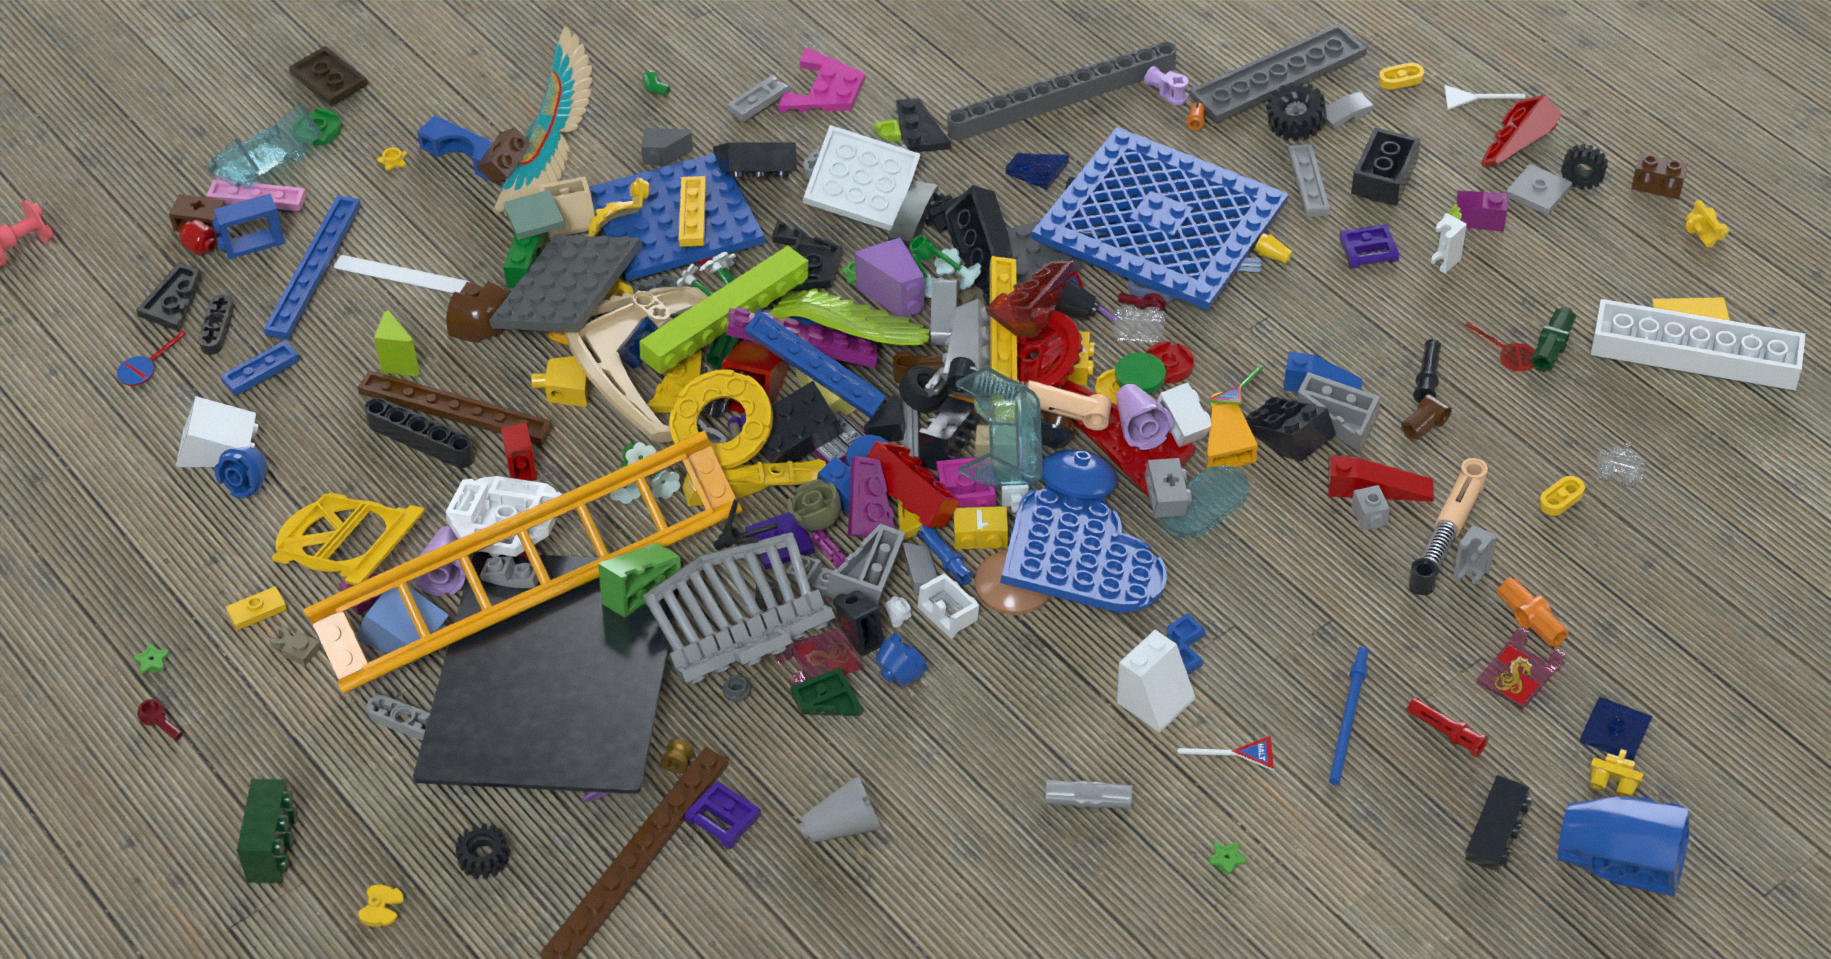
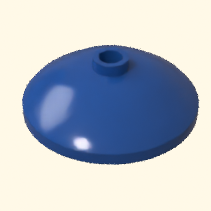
M1066 449L1056 451L1046 456L1040 466L1041 478L1049 487L1064 495L1075 498L1096 499L1111 494L1117 485L1118 477L1113 467L1100 456L1085 450Z

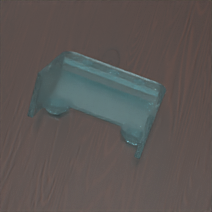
M299 103L276 124L248 140L240 143L238 138L234 139L205 167L211 175L237 188L244 187L246 190L257 182L256 178L291 158L294 161L300 159L306 154L304 150L320 137L322 133L302 104Z
M988 366L956 381L957 387L974 395V408L977 414L989 420L990 453L958 467V473L987 487L1031 485L1041 480L1043 476L1040 401L1036 393Z

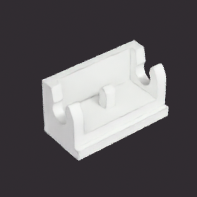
M1448 213L1437 224L1436 232L1441 231L1438 251L1432 256L1431 260L1432 264L1436 263L1439 259L1444 260L1440 267V271L1443 273L1448 272L1461 260L1467 226L1466 223Z

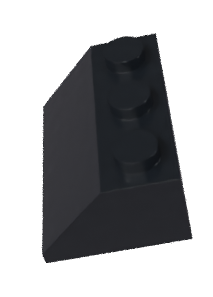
M728 142L713 146V152L721 173H730V177H744V173H752V177H767V173H775V177H788L789 172L797 171L796 142Z

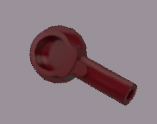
M1123 293L1118 295V303L1135 305L1136 308H1140L1142 311L1152 315H1159L1166 308L1165 300L1157 293H1150L1144 295V297Z
M148 699L142 702L137 711L138 720L142 724L148 726L157 725L174 741L181 739L183 733L165 718V708L159 701Z

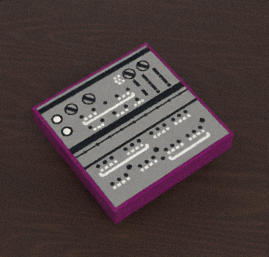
M841 411L836 412L834 415L844 432L812 451L816 457L825 461L826 464L834 457H837L844 463L847 450L852 441L866 435Z

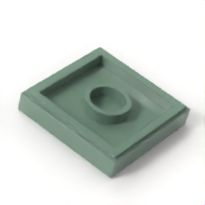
M550 190L503 202L504 210L517 240L564 227L563 218Z

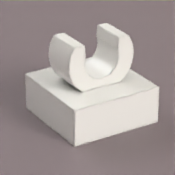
M1027 480L1001 482L1002 507L1011 506V512L1017 513L1021 499L1028 493Z

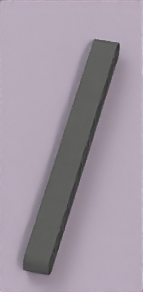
M1160 42L954 109L947 115L948 137L957 141L964 140L1144 81L1147 71L1153 66L1159 68L1164 74L1175 69L1177 47L1171 42Z

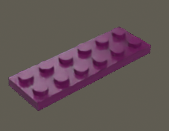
M742 307L729 308L726 335L755 341L746 335L744 330L756 314L750 313L748 309ZM764 313L830 358L873 368L876 366V341L861 339L837 329L834 331L827 330L818 324L804 325L791 318H786L785 320L777 319L769 313Z

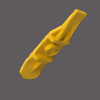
M820 459L798 463L788 461L787 463L762 464V462H757L753 466L723 470L728 482L747 481L758 486L798 485L816 480L818 472L827 464Z

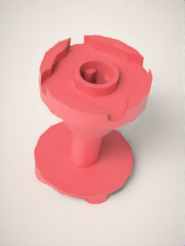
M27 200L22 201V209L26 219L10 227L7 224L0 226V267L6 264L4 251L16 246L17 239L32 231L45 244L49 242L50 238L54 237L51 228L42 221L40 216L43 213L36 202L31 204Z

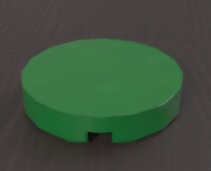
M314 109L315 112L311 113L307 111L296 119L294 123L295 135L300 142L306 145L319 146L330 143L339 136L342 130L338 115L328 109Z
M1131 353L1122 357L1116 364L1115 379L1120 388L1127 384H1135L1147 394H1151L1159 390L1165 381L1166 370L1164 364L1159 358L1151 354Z

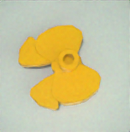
M372 885L366 892L369 898L368 905L358 912L361 923L370 927H385L392 924L398 918L397 913L385 907L386 904H400L404 902L402 892L398 888L393 890L386 885Z

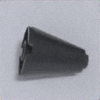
M1045 265L1027 310H1054L1067 315L1069 318L1088 320L1089 316H1095L1099 303L1095 302L1096 297L1051 266Z

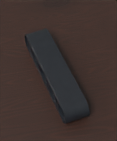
M372 398L366 402L364 409L368 426L371 430L455 467L466 468L473 464L474 452L472 442L466 434L382 398Z

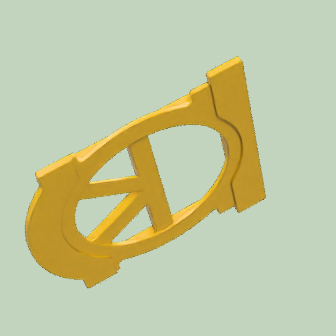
M336 493L324 494L318 501L302 508L285 522L276 538L275 549L277 552L271 559L282 564H289L292 560H295L302 566L317 571H341L340 576L346 577V584L356 585L368 579L425 513V508L409 505L407 509L400 507L394 509L372 501L349 499L345 495ZM354 510L344 523L335 514V512ZM369 512L378 515L384 520L386 530L365 554L344 561L328 560ZM322 517L336 530L303 536L305 531ZM325 543L314 556L307 555L302 549L305 546Z

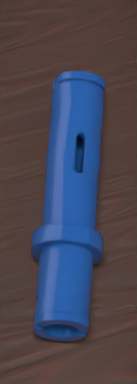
M922 525L920 527L921 531L918 530L917 534L943 562V568L947 572H951L961 585L969 584L972 581L971 578L974 577V573L963 563L962 556L959 553H955L933 527L929 528Z

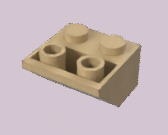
M586 176L538 185L539 192L550 190L564 221L563 228L549 231L550 238L559 234L570 235L589 231L587 226L591 224L589 220L591 217H595Z

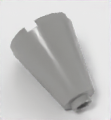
M859 776L852 778L802 815L803 822L799 823L805 840L811 838L812 842L875 831L881 828Z

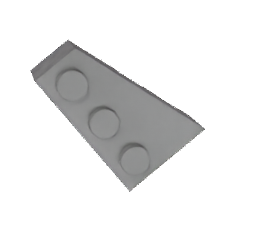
M1308 372L1298 391V402L1328 408L1336 432L1335 436L1360 453L1379 415L1380 396Z
M879 524L863 540L860 547L853 554H850L838 569H835L830 574L826 593L837 596L842 593L847 595L853 591H860L878 606L900 553L905 532Z

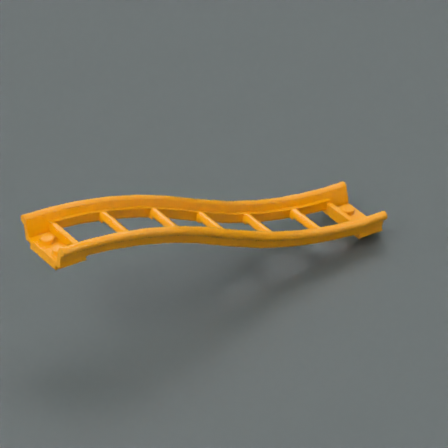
M703 430L583 486L398 565L303 610L318 634L339 679V688L344 694L434 651L599 578L598 563L656 542L667 547L727 519L733 500L736 497L711 447L707 434ZM683 461L705 511L668 527L645 478ZM632 483H636L658 532L609 554L586 504ZM739 502L735 515L742 512ZM576 509L599 559L551 580L528 533V529ZM518 535L541 585L492 606L469 555ZM458 560L482 611L431 634L407 582ZM397 588L420 639L368 662L345 611Z

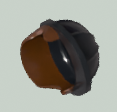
M1041 411L1037 418L1033 420L1036 438L1041 444L1051 448L1065 446L1076 434L1074 432L1075 424H1073V419Z

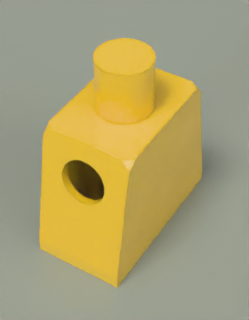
M574 356L550 359L547 362L546 373H532V388H545L548 402L587 407L590 380Z

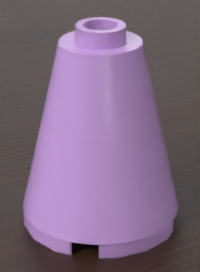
M1127 384L1122 386L1116 394V401L1125 440L1130 446L1139 447L1140 450L1155 448L1167 439L1166 434L1169 429L1172 431L1173 418L1168 409L1137 385Z
M450 526L440 528L419 556L457 540L458 538ZM457 560L416 578L415 583L424 592L434 596H441V593L449 592V595L462 588L466 575Z

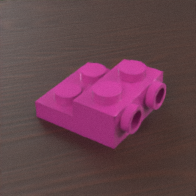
M988 456L937 461L939 482L943 483L960 501L956 508L996 507V494Z

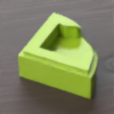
M898 120L874 122V129L880 137L889 141H901Z

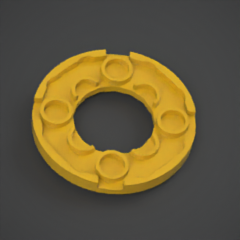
M715 370L693 379L678 394L679 398L670 412V433L676 444L699 433L697 425L699 414L704 406L711 401L719 398H731L742 404L746 413V422L741 433L729 442L719 444L709 441L722 470L734 468L753 458L765 445L773 424L772 406L762 386L752 377L735 373L734 370Z

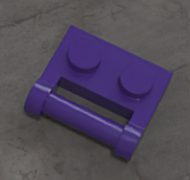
M1387 224L1340 231L1339 239L1348 258L1350 269L1369 263L1388 260L1391 263L1399 261V252ZM1381 249H1386V250H1387V251H1383V252H1376V253H1370V254L1357 255V253H1362V252H1368V251H1374V250H1381Z
M716 781L687 810L684 819L691 825L697 824L719 839L721 845L727 849H732L736 845L738 838L761 816V811L758 807ZM707 810L731 826V828L726 831L702 815V813Z

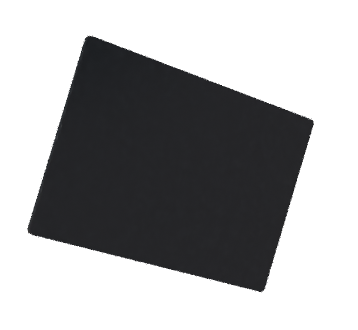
M476 552L473 554L472 565L492 606L532 589L506 587L481 580L480 574L487 558L493 557L488 552ZM499 555L497 557H507V555ZM539 555L551 580L599 559V557ZM512 556L515 564L530 563L528 557ZM680 561L681 568H683L684 563ZM597 578L448 645L413 774L414 782L418 784L638 794L642 787L669 648V642L650 608L644 603L627 617L621 616L602 604L600 579ZM467 579L455 623L482 611ZM675 589L673 593L678 601L679 591ZM663 598L658 602L673 627L674 615Z

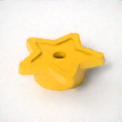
M388 148L383 152L382 157L377 158L379 163L385 165L386 171H390L394 167L406 166L403 159L407 156V152H401L398 148Z

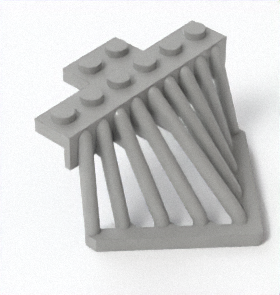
M793 533L698 556L643 595L646 605L650 608L674 650L669 655L679 679L690 684L703 680L705 678L704 675L709 672L719 673L727 670L732 662L737 661L742 665L746 664V666L761 661V656L781 653L786 650V645L793 643L792 640L804 636V631L811 628L814 630L821 629L829 625V620L835 618L832 608L824 605L819 590L811 592ZM784 547L788 549L801 592V596L796 599L777 549ZM767 552L785 601L784 604H777L756 554ZM745 557L768 611L760 610L734 560ZM725 564L752 618L748 619L741 614L713 565ZM704 570L735 625L728 624L701 578L700 571ZM689 579H691L720 629L719 632L713 631L686 583ZM675 589H678L705 638L699 639L673 593ZM661 599H665L689 645L683 646L658 602Z

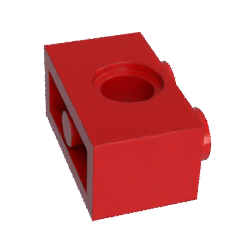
M527 423L502 427L501 431L510 478L527 481L537 480Z

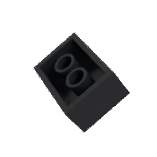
M1374 127L1353 172L1351 194L1397 206L1418 160L1421 139Z
M814 381L772 405V429L763 449L772 463H787L788 461L794 463L844 432Z

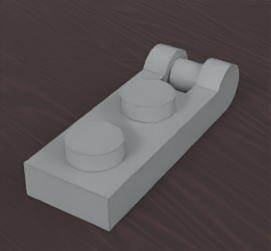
M770 76L727 104L728 111L744 122L782 98L784 92L791 93V87L785 83L781 84L777 77Z

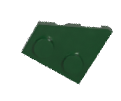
M840 667L790 687V693L801 714L860 716L863 714V709Z

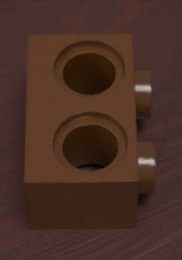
M1640 153L1631 189L1679 200L1688 163Z

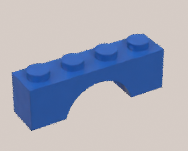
M435 115L417 131L420 149L437 157L454 152L470 155L473 159L475 175L490 181L476 166L492 145V141Z

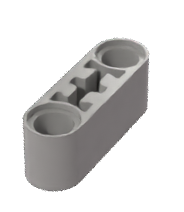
M932 279L931 345H945L946 338L951 337L948 329L952 310L957 308V280Z

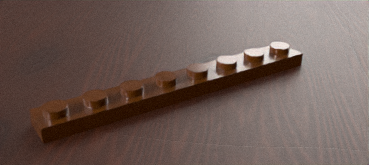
M372 370L367 372L358 386V391L361 395L382 398L396 405L502 434V427L527 423L531 443L538 445L543 444L553 428L551 420Z

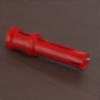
M1414 697L1407 707L1409 714L1416 716L1431 727L1444 733L1449 737L1452 744L1455 746L1459 744L1466 748L1475 758L1483 752L1488 743L1487 735L1476 733L1465 722L1457 723L1417 697Z

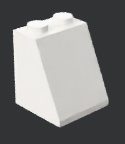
M196 396L183 428L176 466L215 467L221 454L228 449L246 446L254 448L255 443L251 442V438H255L258 430V424L254 423L256 413Z
M1154 630L1119 662L1117 703L1158 732H1161L1195 700V694L1177 644L1157 630Z

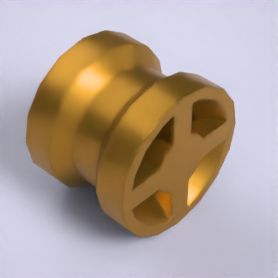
M671 739L668 741L666 746L667 752L662 755L660 763L666 770L681 774L686 771L689 765L687 760L691 759L694 749L684 740Z

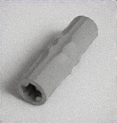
M1047 780L1046 804L1071 805L1081 808L1092 807L1095 809L1102 807L1131 809L1132 785Z

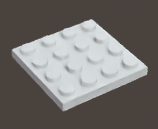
M830 125L802 203L891 231L897 213L910 188L921 154Z

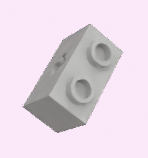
M1179 458L1148 460L1145 480L1154 518L1185 516L1188 505L1192 503V495L1190 489H1186V470L1181 468Z

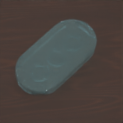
M1224 465L1213 466L1204 470L1186 484V489H1190L1192 495V503L1188 505L1186 515L1162 517V526L1168 533L1176 537L1184 538V536H1191V538L1202 536L1246 501L1249 490L1247 477L1238 469Z

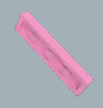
M213 179L206 197L225 200V204L230 205L271 193L277 209L300 211L307 194L305 188Z

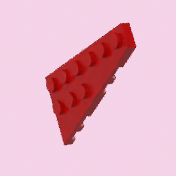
M1070 380L1060 388L1088 397L1095 395V393ZM1114 403L1111 405L1108 426L1103 430L1089 429L1082 421L1073 419V422L1148 497L1149 493L1145 480L1148 460L1179 458L1182 468L1195 454L1196 446L1189 443L1179 447L1173 435L1169 432L1166 434L1167 439L1155 448L1140 450L1139 447L1130 446L1123 436L1118 406Z

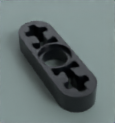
M217 295L209 302L198 338L201 351L204 354L213 355L220 352L223 348L234 312L231 298L227 295ZM215 322H221V323H222V324H221L220 326H218V327H210V325H211L212 323H215Z

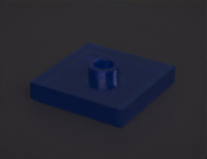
M1599 696L1579 742L1615 756H1619L1621 749L1626 750L1625 759L1634 762L1653 716Z

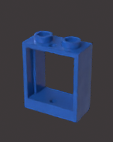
M271 193L214 209L216 219L212 220L216 234L220 233V237H217L220 251L225 250L228 260L285 244L277 208ZM262 217L267 218L268 229L229 239L227 227Z

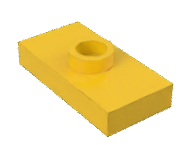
M276 586L226 606V611L236 630L287 610L286 604Z

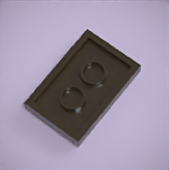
M327 46L289 66L290 74L330 106L335 105L368 85L367 78Z

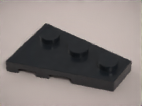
M919 98L896 100L902 143L909 151L918 153L951 149V141Z

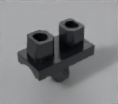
M940 191L933 194V202L929 203L928 218L924 221L927 227L933 225L939 233L947 231L948 228L943 213L962 195L952 199L951 194L944 196Z

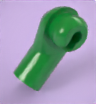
M647 70L644 72L642 81L646 90L668 96L670 85L659 83L655 71Z

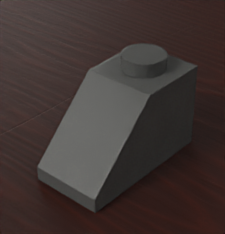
M644 129L641 144L643 165H668L693 150L692 130Z

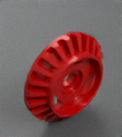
M1036 310L1017 317V372L1020 376L1017 380H1019V384L1023 381L1025 385L1030 380L1058 388L1065 383L1069 375L1073 374L1075 371L1073 366L1080 362L1079 353L1083 351V345L1081 344L1082 336L1077 326L1067 315L1054 310ZM1039 352L1035 359L1028 360L1031 353Z

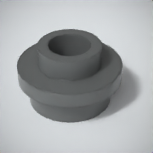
M733 675L724 683L723 694L730 701H742L749 696L750 685L744 677Z

